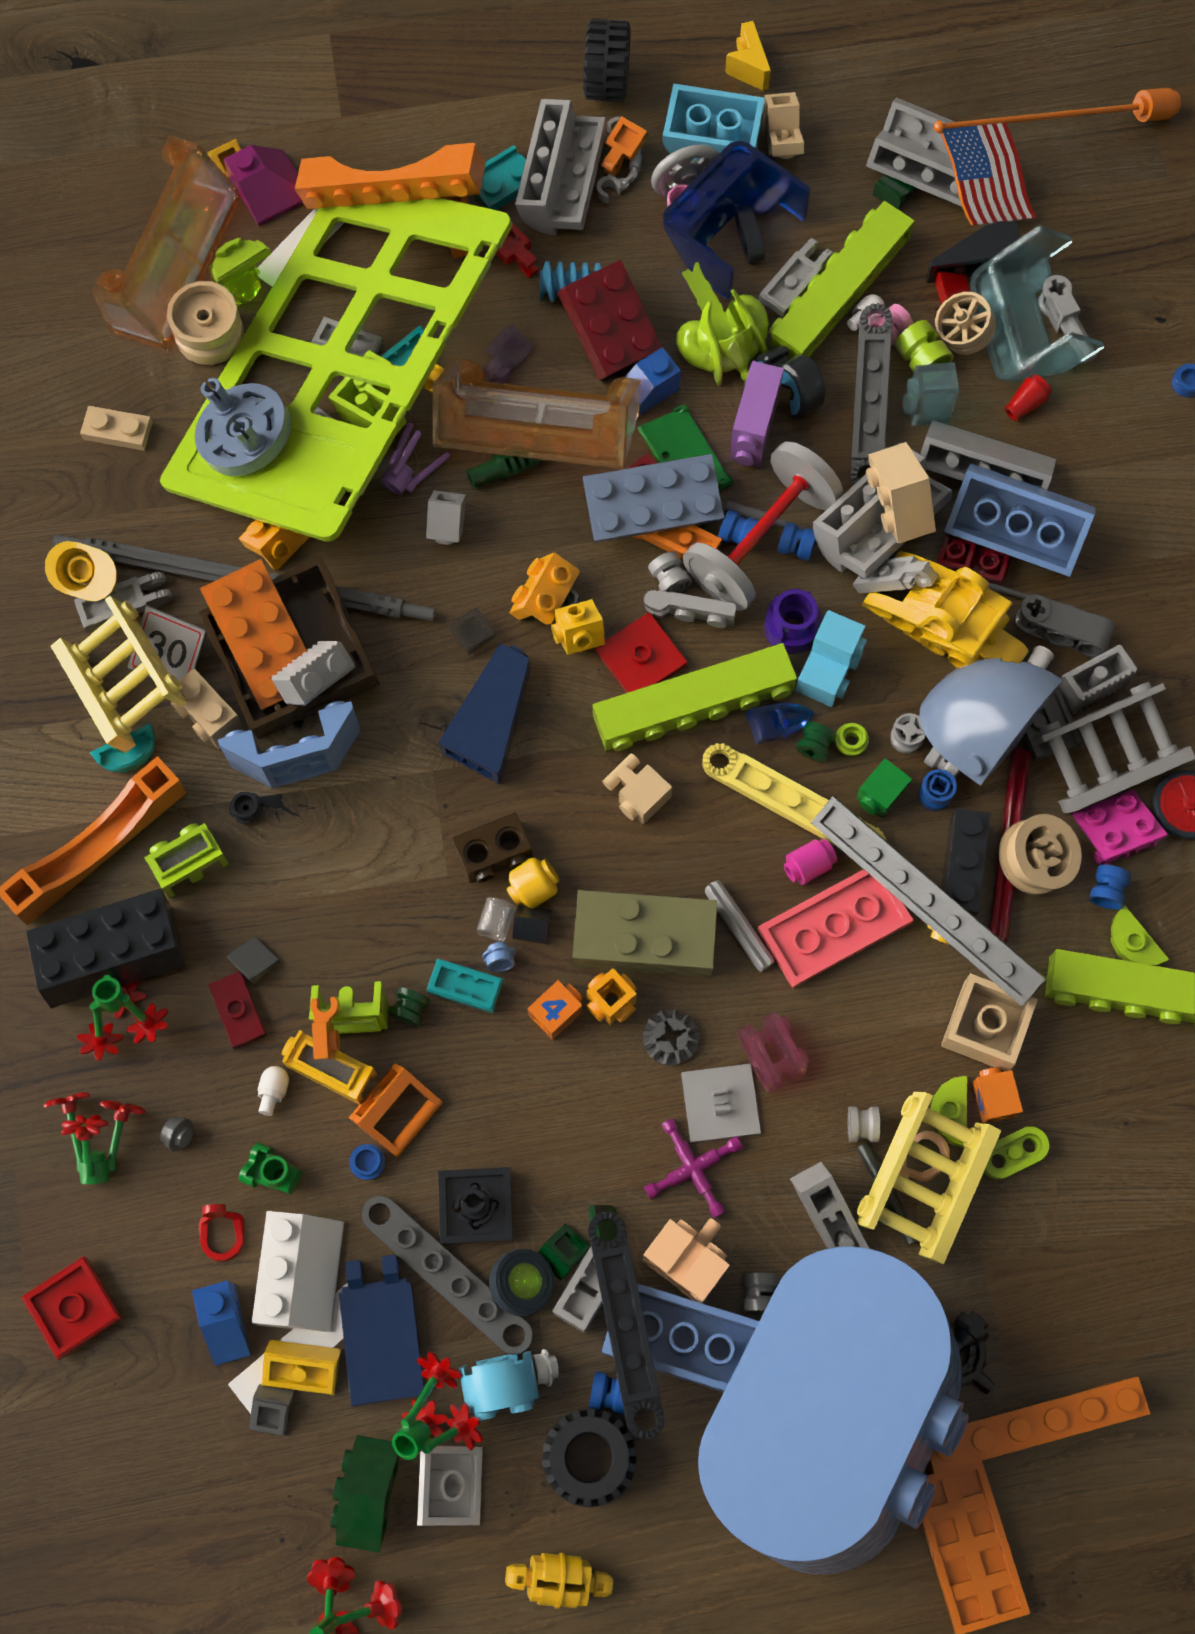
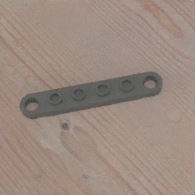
M872 303L866 306L860 316L850 473L852 485L859 481L857 477L861 470L870 468L868 454L885 449L893 320L890 309L880 303ZM878 313L883 315L885 322L881 327L872 328L867 323L868 318L872 314Z
M375 1196L365 1203L362 1209V1220L365 1226L507 1354L518 1355L524 1353L530 1347L533 1339L530 1325L521 1316H514L503 1311L493 1300L489 1287L397 1204L385 1196ZM376 1205H385L390 1209V1218L385 1224L376 1225L371 1221V1210ZM513 1325L520 1326L525 1332L523 1343L517 1347L507 1345L504 1340V1332Z

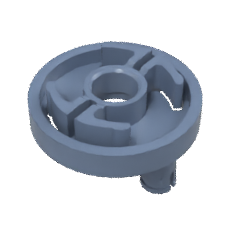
M217 378L207 379L213 386V389H210L204 382L201 386V393L210 403L202 412L195 430V443L200 455L215 471L229 476L247 475L268 465L282 451L290 435L291 416L285 403L274 390L262 384H241L225 390Z

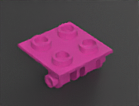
M1133 789L1072 813V817L1097 851L1093 853V856L1098 865H1110L1112 861L1120 859V855L1123 858H1127L1130 856V852L1135 855L1140 850L1149 846H1157L1158 841L1168 837L1166 831Z

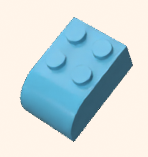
M673 83L662 137L663 145L670 154L687 146L708 145L718 150L721 154L722 168L753 172L763 121L765 98Z

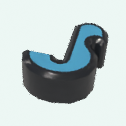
M778 345L758 355L755 358V362L784 368L781 387L791 390L789 399L792 418L801 419L820 409L824 403L825 384L823 376L812 359L801 354L790 358L788 348Z

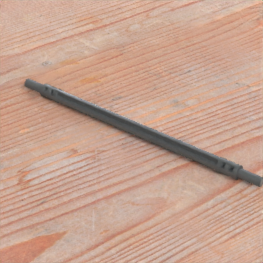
M55 534L52 541L53 547L65 541L78 542L101 549L108 553L116 563L213 582L243 568L86 537L83 540ZM269 573L272 580L279 576V574ZM336 586L346 608L400 619L402 616L434 621L435 608L405 603V600L401 598Z

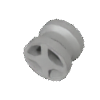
M907 713L896 719L890 733V741L897 751L903 754H911L921 748L926 735L920 722V716Z
M857 1106L848 1107L847 1126L849 1142H858L860 1139L879 1142L880 1113L878 1106H871L868 1110H860Z

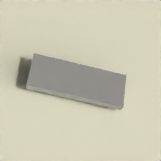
M932 420L920 455L925 457L927 470L961 481L964 480L971 463L1045 490L1049 487L1056 462L1054 458Z

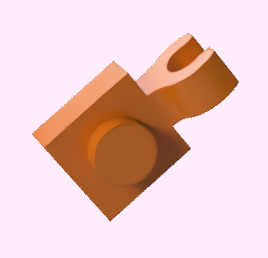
M621 116L605 142L606 146L611 150L601 164V167L604 168V173L613 174V177H616L621 169L624 158L633 162L649 136L648 132Z
M330 997L331 1007L326 1012L320 1009L319 999L312 998L310 1007L314 1016V1023H312L314 1060H334L335 1051L340 1050L339 1031L334 1030V1024L331 1023L340 1010V1002L337 997Z

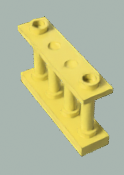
M109 596L105 600L114 614L80 644L75 643L73 645L59 638L51 645V648L105 742L127 753L136 746L130 735L131 727L165 698L181 707L187 702L180 692L182 685L175 676L167 671L136 618L139 615L136 609L127 601L122 603ZM122 627L128 639L92 668L87 661L89 659L88 654ZM136 651L143 663L110 691L106 692L101 685L103 683L102 678ZM150 675L157 688L125 715L119 716L115 709L117 702Z
M914 1092L903 1104L901 1110L903 1118L870 1193L863 1197L858 1206L857 1214L859 1217L856 1224L874 1230L879 1221L919 1241L921 1249L918 1255L930 1261L944 1264L1002 1130L983 1123H975L974 1127L969 1129L929 1109L928 1106L933 1095L926 1092ZM922 1121L963 1142L965 1148L959 1160L954 1162L913 1141ZM907 1154L948 1174L950 1182L946 1192L939 1195L900 1175L899 1172ZM892 1188L933 1207L936 1215L931 1226L924 1228L884 1208Z

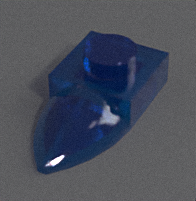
M777 703L752 708L745 713L756 744L784 739L803 728L814 715L812 710L794 703Z

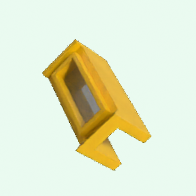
M299 1030L296 1037L291 1036L282 1050V1055L284 1056L282 1062L287 1068L358 1105L364 1100L361 1093L369 1079L375 1080L378 1075L373 1067L363 1064L340 1051H335L334 1060H314L313 1037L303 1033L301 1030Z

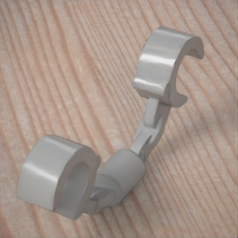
M614 117L607 122L606 138L609 137L620 117ZM641 149L633 162H629L630 172L628 177L617 179L613 177V174H608V176L602 177L597 182V197L602 203H609V196L603 191L604 188L612 187L621 196V191L628 189L629 184L636 179L638 172L641 171L643 158Z

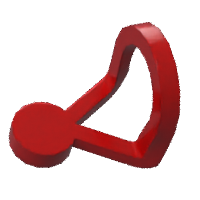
M225 1204L203 1206V1217L199 1221L200 1244L203 1252L208 1258L216 1262L232 1260L240 1253L244 1246L245 1227L243 1216L240 1213L226 1211ZM216 1217L231 1219L236 1234V1243L233 1248L223 1254L213 1252L208 1245V1223Z

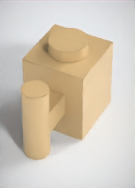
M631 753L602 782L610 791L620 782L625 786L619 791V803L621 804L619 808L630 820L633 821L636 818L644 825L672 797V786L648 764L636 775L632 770L640 764V761Z

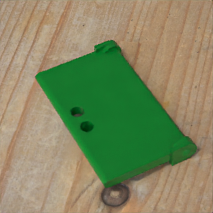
M686 404L675 407L673 412L637 428L658 463L712 454L719 491L733 484L734 480L723 468L690 415V410Z

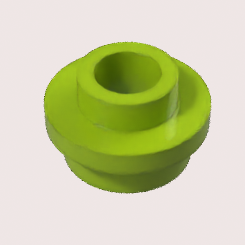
M847 723L842 725L836 732V747L844 755L857 756L866 750L869 736L861 725ZM852 736L857 739L858 743L849 745L845 739Z

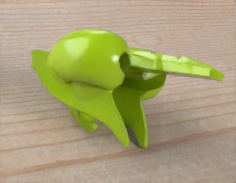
M696 262L693 272L687 269L682 272V275L697 300L698 307L702 311L701 320L688 321L680 327L676 338L678 351L692 366L713 373L717 386H720L722 383L723 372H729L734 369L739 371L742 380L745 381L744 384H746L751 360L757 354L760 355L768 351L765 340L769 323L765 307L753 296L744 294L739 296L733 289L731 293L735 299L729 303L726 312H724L710 283L705 279L699 262Z

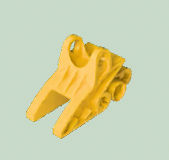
M899 551L895 558L915 556L919 561H929L930 566L939 575L933 585L923 588L914 585L903 602L880 593L870 592L862 603L863 607L883 618V620L898 630L903 631L904 634L921 643L935 654L944 656L947 653L949 662L956 668L973 664L977 660L1002 658V661L1021 663L1028 653V648L1021 641L1003 630L1010 621L1006 612L1012 605V602L989 589L988 581L967 567L953 571L917 555Z

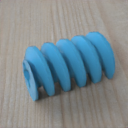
M545 261L543 269L540 270V302L543 301L545 293H548L551 302H555L558 295L557 292L563 287L602 269L600 263H596L593 271L590 272L587 262H583L580 271H577L575 262H570L567 271L564 270L562 262H558L555 271H552L550 262Z

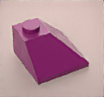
M250 145L224 158L230 181L258 226L304 204L295 190L298 172L284 150Z

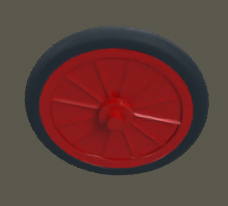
M1190 770L1177 771L1166 776L1158 784L1153 795V810L1158 822L1169 833L1183 839H1195V771Z

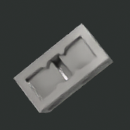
M591 1247L552 1311L555 1316L584 1334L602 1305Z

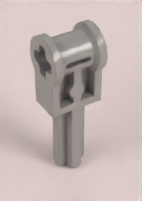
M1061 275L1050 276L1043 284V292L1038 298V308L1043 314L1048 316L1057 333L1063 331L1079 362L1087 364L1097 357V352L1078 319L1080 308L1071 293V282Z

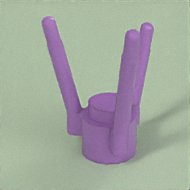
M411 422L407 424L389 465L380 479L387 489L397 495H402L405 490L412 493L417 484L450 457L449 453H444L412 479L413 470L405 463L420 438L421 432L416 431L403 451L413 428Z

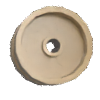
M213 281L190 283L178 290L168 304L167 319L179 351L188 360L200 365H215L231 358L244 336V327L234 297L224 286Z

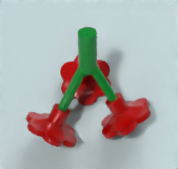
M340 1557L314 1561L312 1563V1571L307 1574V1583L310 1586L316 1587L317 1591L325 1596V1612L320 1615L318 1624L311 1629L310 1634H359L357 1627L352 1625V1621L365 1616L369 1619L376 1617L381 1626H387L390 1630L397 1628L399 1625L398 1617L402 1614V1606L397 1599L394 1585L391 1583L386 1584L383 1580L377 1581L374 1584L371 1602L366 1603L365 1608L351 1613L340 1611L335 1614L333 1613L334 1596L338 1592H345L349 1589L350 1581L355 1577V1570L352 1566L345 1565V1561Z

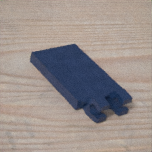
M396 1254L381 1256L384 1281L365 1284L362 1261L345 1262L348 1287H342V1293H339L351 1406L419 1396L425 1387L424 1378L421 1376L423 1368L417 1362V1359L421 1357L413 1286L412 1283L407 1282V1278H401L399 1259Z

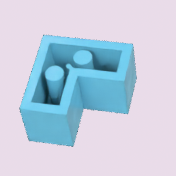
M828 610L814 638L811 653L798 678L795 692L830 707L833 706L836 697L843 699L850 680L845 678L849 669L856 671L867 643V639L862 638L865 625Z

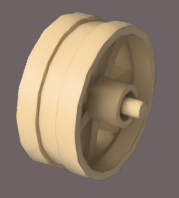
M961 292L952 295L940 306L935 318L936 332L949 350L956 354L969 355L980 351L992 340L997 327L996 317L990 305L983 296L975 292ZM969 306L968 311L966 309H960ZM978 306L986 309L985 312L974 316ZM955 313L954 319H949L951 315ZM986 320L983 328L976 326L977 323ZM945 326L955 327L945 336ZM962 333L961 342L953 341L959 334Z

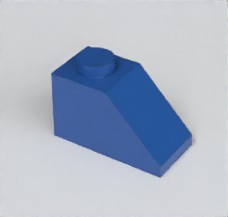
M660 348L635 364L610 395V400L627 422H630L680 390L681 370L667 352Z
M227 1280L192 1290L199 1326L214 1365L217 1366L252 1356L236 1285Z

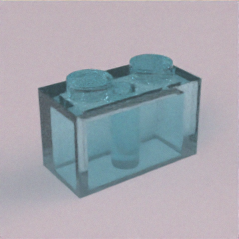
M955 362L916 365L913 378L908 379V394L903 397L904 413L910 414L911 426L928 425L932 423V420L940 423L950 422L959 394Z

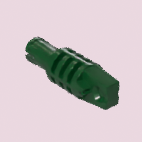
M547 435L531 441L529 438L522 440L518 444H513L509 448L493 453L491 460L467 469L468 480L475 489L497 478L501 480L509 479L511 476H516L520 472H525L527 469L541 464L542 459L553 453V445Z

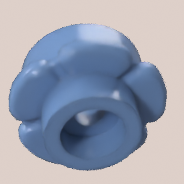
M497 942L491 944L482 957L489 971L499 973L514 967V957L517 953L514 948H509L506 943Z

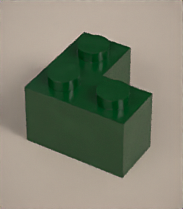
M357 1435L353 1449H346L341 1470L345 1474L343 1478L337 1477L333 1491V1500L339 1501L334 1506L331 1518V1528H336L335 1545L380 1553L388 1526L390 1497L399 1467V1455L395 1452L392 1441Z

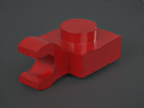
M512 223V228L501 248H498L496 255L507 266L516 261L520 270L528 278L539 271L534 265L537 262L536 257L528 251L531 249V241Z

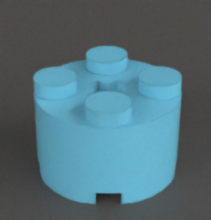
M530 1351L523 1353V1360H518L517 1355L507 1354L477 1361V1366L471 1367L472 1371L469 1372L467 1364L458 1367V1370L462 1373L460 1382L464 1402L469 1405L470 1414H473V1417H479L480 1421L494 1418L499 1409L510 1407L511 1413L533 1409L534 1400L540 1396Z

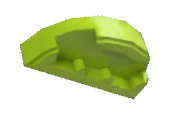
M236 238L226 242L216 251V258L213 262L212 274L216 283L224 285L270 256V248L259 240H256V242L251 240L242 241L241 238Z
M1124 905L1123 909H1120L1113 917L1111 926V944L1117 955L1124 961L1160 966L1169 961L1164 952Z
M967 1076L954 1077L940 1086L932 1097L930 1109L967 1127ZM937 1129L938 1133L949 1144L965 1148L962 1141Z

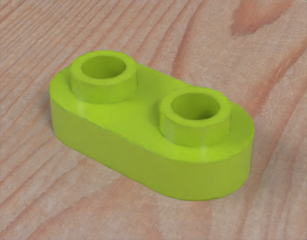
M1024 1127L998 1140L983 1173L991 1179L1002 1180L1038 1163L1049 1151V1140L1046 1134L1036 1127ZM1028 1140L1034 1144V1151L1032 1153L1024 1150V1141ZM993 1156H999L1003 1160L1002 1168H996L992 1165L991 1159Z

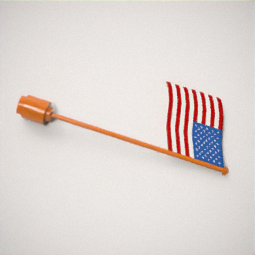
M1171 88L1147 89L1137 93L1133 104L942 123L941 120H938L933 128L936 133L941 134L951 159L960 202L971 225L988 224L998 221L1037 218L1027 196L1019 154L1007 123L1132 110L1140 122L1168 120L1179 112L1181 98L1179 93Z

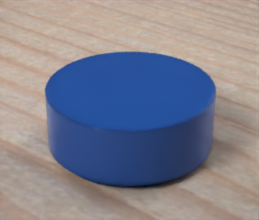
M1195 364L1180 366L1172 378V387L1180 396L1187 398L1195 397Z

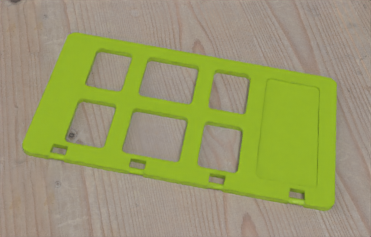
M444 198L318 209L218 378L225 390L241 385L255 360L260 355L312 368L294 401L287 405L291 416V431L284 448L273 461L253 473L229 476L215 471L200 455L195 443V430L198 420L210 403L206 399L161 475L160 483L164 489L176 495L322 541L329 542L338 538L353 513L352 509L360 495H363L400 429L399 425L407 411H410L442 354L447 339L453 329H456L489 270L494 255L508 236L512 228V221L509 215L502 211ZM345 222L390 233L371 267L365 269L317 257L336 223ZM422 240L468 251L467 256L448 287L442 288L393 276L412 241ZM484 245L490 246L484 258L478 257ZM305 279L357 291L325 345H317L272 333L299 285ZM381 298L435 311L409 359L403 366H396L348 353L377 301ZM438 326H445L439 339L433 338ZM334 377H348L391 389L369 427L363 428L314 414ZM392 408H398L399 410L393 421L386 420ZM346 491L352 493L345 506L338 505Z

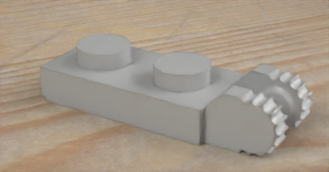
M811 238L799 252L796 251L762 290L759 295V301L784 318L794 298L798 295L801 297L804 295L810 280L817 273L821 275V272L826 268L827 261L834 252L826 249L813 262L809 258L815 252L818 242Z
M155 572L140 578L133 577L115 584L113 591L106 598L112 596L122 603L127 601L139 614L145 611L146 606L157 608L169 603L172 600V594L169 590L162 589L144 596L142 590H152L166 582L164 573ZM76 598L74 600L86 633L98 629L114 615L105 599L87 601Z
M652 589L647 591L648 593L643 597L645 612H650L652 616L654 615L657 618L673 614L680 621L692 622L694 619L707 621L708 625L717 628H725L726 625L734 626L735 603L676 592L652 591Z

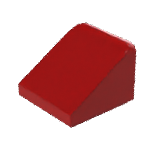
M950 272L937 273L935 286L941 305L952 295L961 292H971L966 275Z

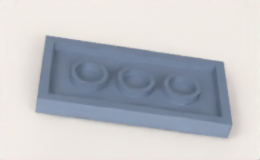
M712 454L583 476L582 479L594 543L723 521L724 519Z

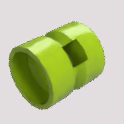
M927 320L917 321L910 325L898 336L894 343L895 348L905 361L911 360L909 367L920 382L931 380L950 365L954 357L943 340H937L938 334Z

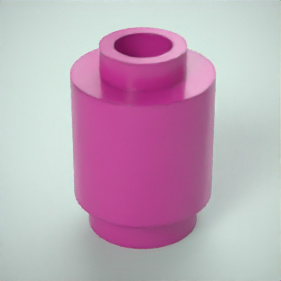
M823 838L819 841L814 839L786 855L784 870L792 882L797 881L804 885L831 870L832 865L837 862V856L833 847L826 839Z

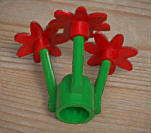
M105 975L92 988V995L95 1001L90 1004V1008L93 1012L94 1023L89 1024L90 1034L77 1035L78 1041L86 1043L81 1047L79 1053L85 1055L94 1051V1057L97 1061L102 1059L104 1050L113 1055L119 1053L118 1048L114 1044L122 1041L124 1036L122 1034H111L113 1031L112 1023H108L103 1027V1011L114 1013L116 1019L121 1018L125 1008L132 1013L137 1023L129 1026L126 1031L136 1033L133 1041L135 1044H139L145 1037L154 1043L157 1037L155 1030L163 1031L168 1028V1024L162 1021L167 1016L168 1009L164 1008L156 1012V1005L151 1003L147 1011L142 1012L133 1002L144 1000L147 997L145 993L135 991L139 981L121 986L116 979L111 978L110 975Z
M80 1092L69 1095L66 1098L59 1097L44 1103V1108L61 1104L62 1113L66 1114L68 1120L62 1123L64 1129L61 1131V1135L71 1134L80 1183L88 1185L108 1182L109 1171L116 1170V1156L123 1124L128 1121L129 1112L139 1115L146 1113L143 1107L132 1105L131 1103L122 1105L119 1101L109 1100L99 1103L100 1106H104L106 1109L115 1110L113 1119L116 1120L109 1154L105 1158L104 1151H91L90 1139L93 1137V1134H100L99 1128L108 1126L109 1122L101 1120L99 1114L87 1118V1120L83 1115H78L75 1118L74 1112L77 1111L75 1100L90 1097L89 1093Z
M430 1351L427 1354V1358L420 1357L417 1359L418 1364L425 1368L421 1372V1376L427 1378L428 1382L418 1399L412 1400L410 1412L402 1414V1428L392 1438V1446L395 1452L407 1460L414 1459L421 1451L429 1454L436 1446L453 1437L456 1443L464 1439L470 1451L474 1449L475 1441H483V1436L475 1428L480 1424V1418H470V1408L467 1403H464L461 1409L456 1404H451L450 1410L454 1418L449 1419L446 1414H434L436 1409L435 1400H431L425 1408L423 1407L435 1385L441 1389L445 1382L450 1387L456 1389L458 1383L455 1378L462 1376L459 1370L450 1368V1358L446 1357L440 1361L438 1356ZM447 1422L450 1429L444 1432L439 1424Z

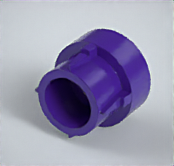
M800 589L787 590L779 597L775 596L770 602L766 612L764 632L772 646L783 643L788 654L802 653L813 646L814 638L822 623V615L815 599L811 595V591L806 592ZM796 619L801 624L793 625L786 622V620Z

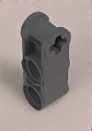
M1037 594L1029 595L1023 600L1014 618L1015 626L1024 634L1038 637L1059 647L1069 648L1090 658H1095L1108 650L1115 628L1114 622L1106 617L1093 615L1075 606L1062 604Z

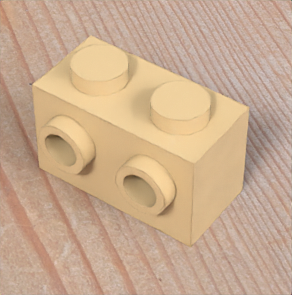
M195 668L179 680L182 685L180 692L187 703L182 707L174 702L170 704L181 718L184 719L188 716L193 721L192 729L202 741L206 742L209 739L217 749H220L218 739L226 737L231 731L244 729L238 715Z

